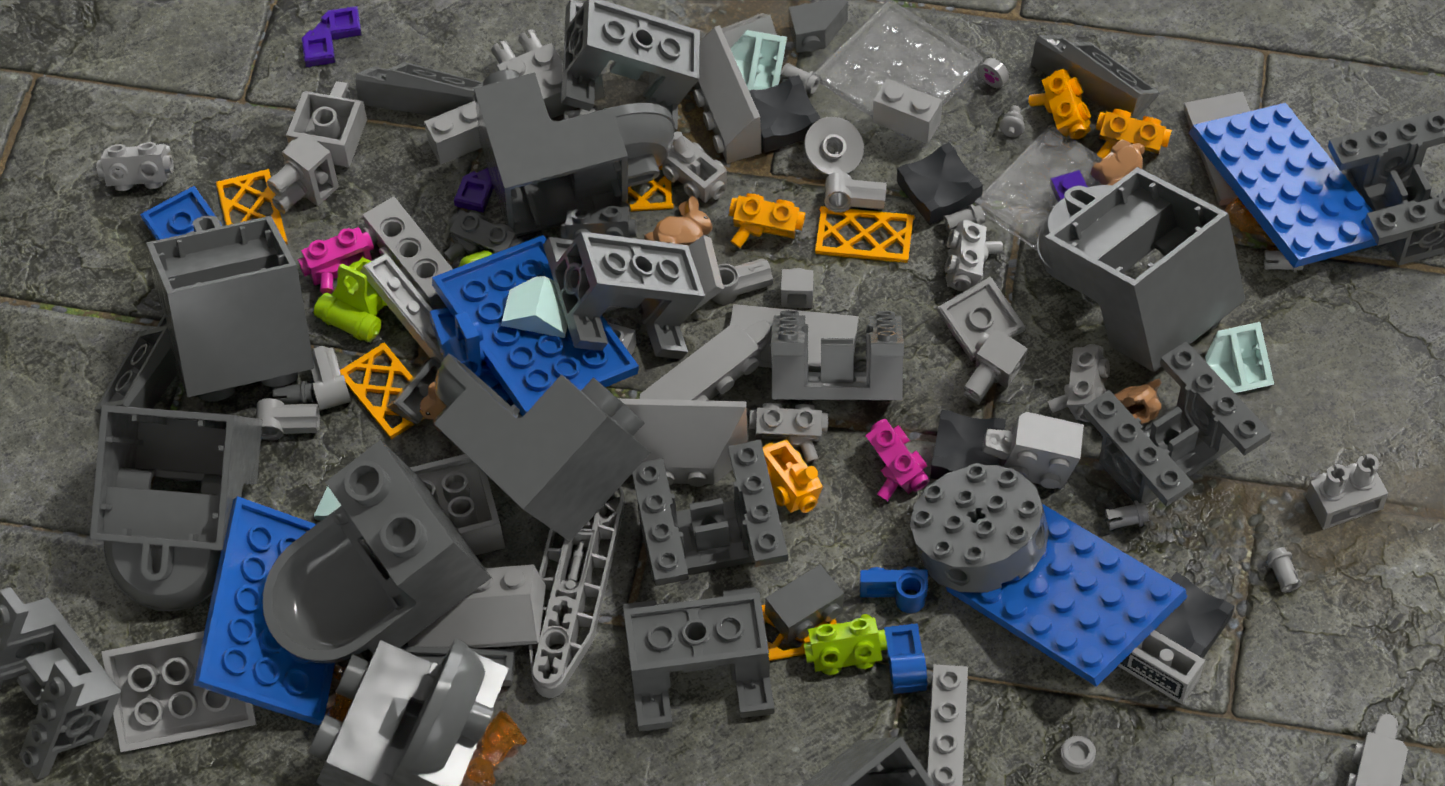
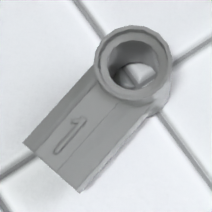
M834 172L826 178L824 202L830 211L844 212L850 207L884 209L886 183L853 180L850 175L844 172Z
M762 258L735 267L729 264H719L718 268L722 284L727 285H723L724 290L714 296L712 300L718 304L726 305L734 302L737 295L773 285V276L768 261Z
M325 346L313 348L314 369H311L315 383L312 384L320 411L351 402L344 375H341L339 370L340 367L334 349Z
M271 398L262 399L257 402L256 419H262L261 439L273 441L280 439L283 434L318 433L320 430V409L318 404L285 405L282 401Z

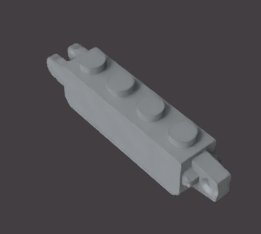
M759 320L745 330L740 325H729L640 393V399L710 401L717 394L726 393L733 387L735 380L743 374H751L759 366L761 361L760 353L771 343L772 328L770 322Z
M1391 713L1379 716L1373 733H1367L1363 744L1357 742L1352 758V763L1358 764L1356 774H1349L1346 786H1400L1408 749L1403 741L1396 740L1399 721Z

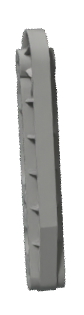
M622 486L617 489L620 497L608 502L606 501L571 541L564 538L562 548H552L556 532L550 528L539 575L546 585L545 589L550 590L551 595L548 607H543L542 620H544L539 644H529L533 685L543 697L554 698L564 691L565 686L594 641L624 513V491ZM607 508L613 512L608 518L605 517ZM600 539H611L607 557L597 555ZM573 545H577L578 549L574 551L571 571L568 580L565 581ZM583 547H588L580 583H578V573L584 556L582 550ZM549 559L559 562L555 578H544ZM594 568H604L600 587L590 584ZM587 597H597L593 616L583 613ZM563 619V627L559 625V620ZM579 627H590L589 634L582 645L576 644ZM554 644L564 645L558 650L550 649ZM533 649H536V650H537L536 656H535V660H534V652H533ZM551 666L553 667L554 674H551L549 677Z

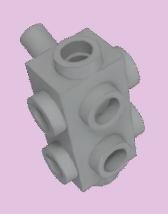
M679 131L674 132L672 148L662 164V172L665 177L671 182L678 180L682 183L684 191L689 197H699L705 203L712 197L719 199L727 189V170L719 160L710 158L698 143H692Z
M146 142L133 147H125L122 144L112 145L105 148L101 160L97 161L98 177L105 178L106 186H115V189L118 191L129 190L133 187V184H145V187L148 189L161 187L163 182H167L170 173H173L174 170L172 155H169L171 149L166 144L156 145L153 142Z
M963 220L958 223L957 230L951 231L947 241V247L950 249L945 264L948 287L958 291H966L975 286L983 275V264L987 260L988 254L1002 253L1003 243L1001 241H986V226Z
M1089 344L1085 347L1073 348L1069 384L1064 386L1065 394L1048 401L1052 413L1068 407L1076 420L1090 422L1083 414V407L1106 392L1104 384L1110 375V363L1103 356V347Z
M764 403L763 408L757 407L756 410H750L749 429L755 430V439H787L792 447H801L806 463L819 459L812 441H819L821 433H827L828 413H822V410H815V406L809 404L795 405V409H783L782 404Z

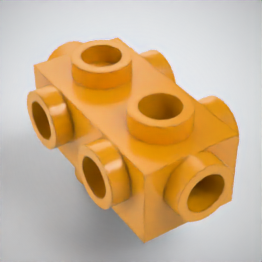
M1057 70L1051 76L1042 80L1045 93L1029 95V105L1031 107L1045 105L1048 113L1053 114L1057 130L1069 141L1083 138L1091 131L1089 121L1091 114L1086 104L1082 102L1081 94L1083 90L1081 84L1076 77H1070L1068 70Z
M1113 109V113L1107 111L1106 113L1100 112L1095 129L1101 131L1100 139L1106 140V142L1098 151L1096 157L1102 161L1121 139L1131 144L1141 143L1146 151L1159 154L1161 146L1167 148L1172 130L1162 126L1159 119L1144 116L1143 120L1131 118L1132 113L1125 110Z
M747 193L746 197L738 195V199L732 198L729 216L734 217V227H739L730 242L736 247L741 248L750 234L760 237L762 232L794 239L796 230L802 231L806 212L799 211V207H794L795 204L787 200H776V203L764 201V197L757 194Z
M787 439L763 446L777 505H785L790 513L799 509L802 513H807L814 509L818 504V498L823 488L818 478L817 469L813 466L808 467L800 453L792 447Z

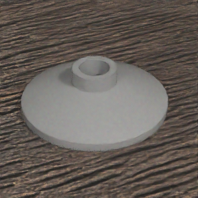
M825 117L816 121L807 131L804 140V150L809 162L821 173L830 175L834 172H844L848 174L861 162L864 144L859 131L853 124L839 117ZM832 146L835 149V154L829 153L826 147Z

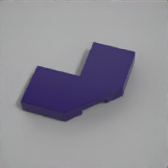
M357 6L328 10L321 17V22L302 37L306 67L336 63L333 40L362 35Z
M488 168L477 173L473 171L463 176L454 198V205L456 207L484 213L494 188Z

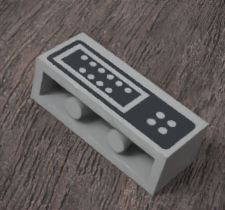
M1154 630L1118 667L1178 703L1183 704L1199 682L1205 660Z

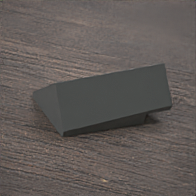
M1039 35L1035 41L1031 66L1048 76H1051L1053 72L1060 69L1068 70L1070 77H1076L1081 84L1083 90L1081 95L1112 113L1113 109H1121L1132 113L1131 118L1136 119L1160 94L1159 91L1091 42H1069L1061 35Z
M406 62L388 70L373 66L356 75L358 100L363 101L364 106L429 116H439L475 101L474 88L483 86L481 81Z
M165 313L156 328L139 332L97 404L96 412L101 414L102 405L153 409L176 377L178 372L176 370Z

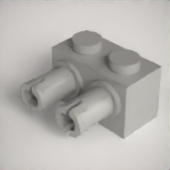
M528 30L530 38H528L525 32L518 37L519 43L526 52L518 57H515L507 41L500 42L503 49L500 48L498 43L494 44L491 48L492 54L499 63L497 65L498 71L516 70L520 76L534 72L536 75L563 65V61L552 43L542 46L534 30Z
M302 133L296 140L291 141L286 146L285 150L282 151L285 166L267 181L270 190L276 194L272 198L273 204L283 214L302 197L319 206L339 188L331 152L306 133Z
M996 327L990 335L985 332L976 344V352L974 354L976 357V370L964 386V397L976 405H979L993 383H999L1003 387L1008 388L1025 364L1028 348Z
M1365 454V458L1361 456L1358 458L1357 463H1352L1346 467L1341 464L1335 465L1334 468L1331 466L1327 469V473L1320 474L1310 481L1306 499L1323 530L1384 508L1388 492L1377 473L1379 461L1376 456Z

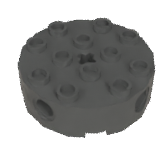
M979 463L949 472L928 485L914 504L910 522L922 566L928 569L929 575L938 584L959 592H990L1002 588L1001 583L1011 581L1017 576L1021 579L1035 568L1046 552L1049 534L1044 508L1036 486L1014 469Z

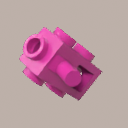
M359 227L355 229L345 228L335 237L325 241H313L309 247L301 250L303 257L297 259L304 277L310 275L315 286L320 284V292L322 294L333 293V278H338V267L341 264L350 266L362 257L372 261L370 250L374 249V245L368 232L362 233Z
M887 419L876 422L871 427V431L865 436L886 464L881 472L887 479L877 495L885 501H889L898 486L902 487L908 494L912 491L916 492L923 489L930 482L929 477L923 470L928 466L917 450L911 453L905 444L910 440L899 425L893 428Z

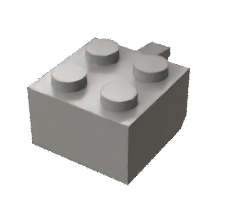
M336 81L330 95L304 91L286 134L288 144L296 140L302 133H306L331 152L334 165L350 167L367 122L364 102L349 99L350 90L348 89V83Z
M1025 412L1018 417L1011 431L987 429L983 439L982 452L1001 458L1000 466L1014 469L1030 482L1041 484L1049 489H1062L1080 460L1084 424Z

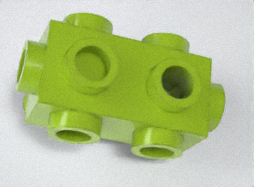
M863 614L860 618L851 622L834 625L823 624L816 628L808 629L810 642L804 643L807 663H814L815 672L822 671L827 675L837 674L841 671L842 667L853 665L860 669L871 668L876 661L882 660L881 651L888 650L885 631L878 630L875 617L872 618L868 614Z

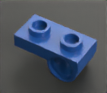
M466 311L455 315L456 337L450 338L443 343L440 352L443 358L451 354L474 374L479 376L482 375L481 361L485 360L484 352L480 345V341H483V333L478 322L473 323Z
M873 567L868 570H860V597H895L897 607L905 613H916L924 607L928 589V569L919 570L916 567H905L901 570H886L881 567ZM915 590L918 593L915 595H907L904 593V591Z
M918 624L884 627L893 694L926 691L927 669L925 656L921 648Z

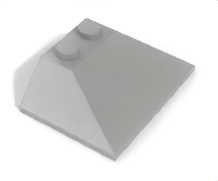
M618 398L645 423L633 436L650 452L643 462L663 458L669 485L675 483L700 487L706 484H716L732 471L728 446L748 442L747 405L744 401Z

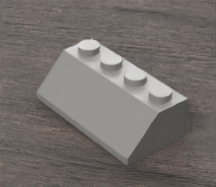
M716 26L700 41L699 80L694 85L695 90H693L697 106H703L705 111L703 118L707 130H713L715 134L713 142L717 153H723L726 163H731L761 154V121L758 110L721 26Z
M534 565L485 568L492 578L408 641V646L450 647L455 639L466 643L469 648L539 644L546 585Z

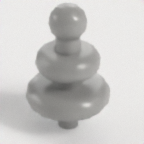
M1012 106L1000 121V131L1008 137H1017L1024 132L1025 125L1019 106Z

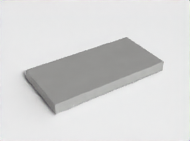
M1243 91L1185 102L1183 108L1190 128L1194 124L1250 111ZM1197 145L1219 206L1242 202Z
M733 304L730 325H740L745 330L753 323L755 324L756 321L767 320V322H770L771 328H773L774 315H780L781 311L789 309ZM791 310L798 311L799 315H805V324H808L809 372H821V338H853L855 354L859 316ZM770 343L760 353L761 361L759 367L772 368Z

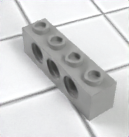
M393 196L362 214L365 227L362 229L363 233L368 232L372 243H376L380 248V255L383 256L387 253L433 310L445 308L446 305L432 286V277L450 271L453 268L397 199Z
M938 664L933 666L927 774L936 786H962L968 666Z

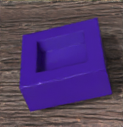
M1080 170L1053 177L1050 180V187L1057 202L1065 198V192L1071 187H1088Z

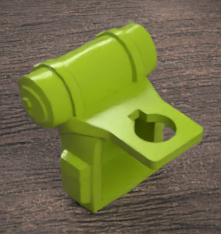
M362 257L350 266L341 264L338 267L337 286L332 294L324 293L319 297L314 306L313 313L314 316L322 319L326 324L333 325L353 335V337L360 341L365 340L371 343L381 330V320L376 315L387 304L367 281V276L360 272L364 265L371 262V260Z

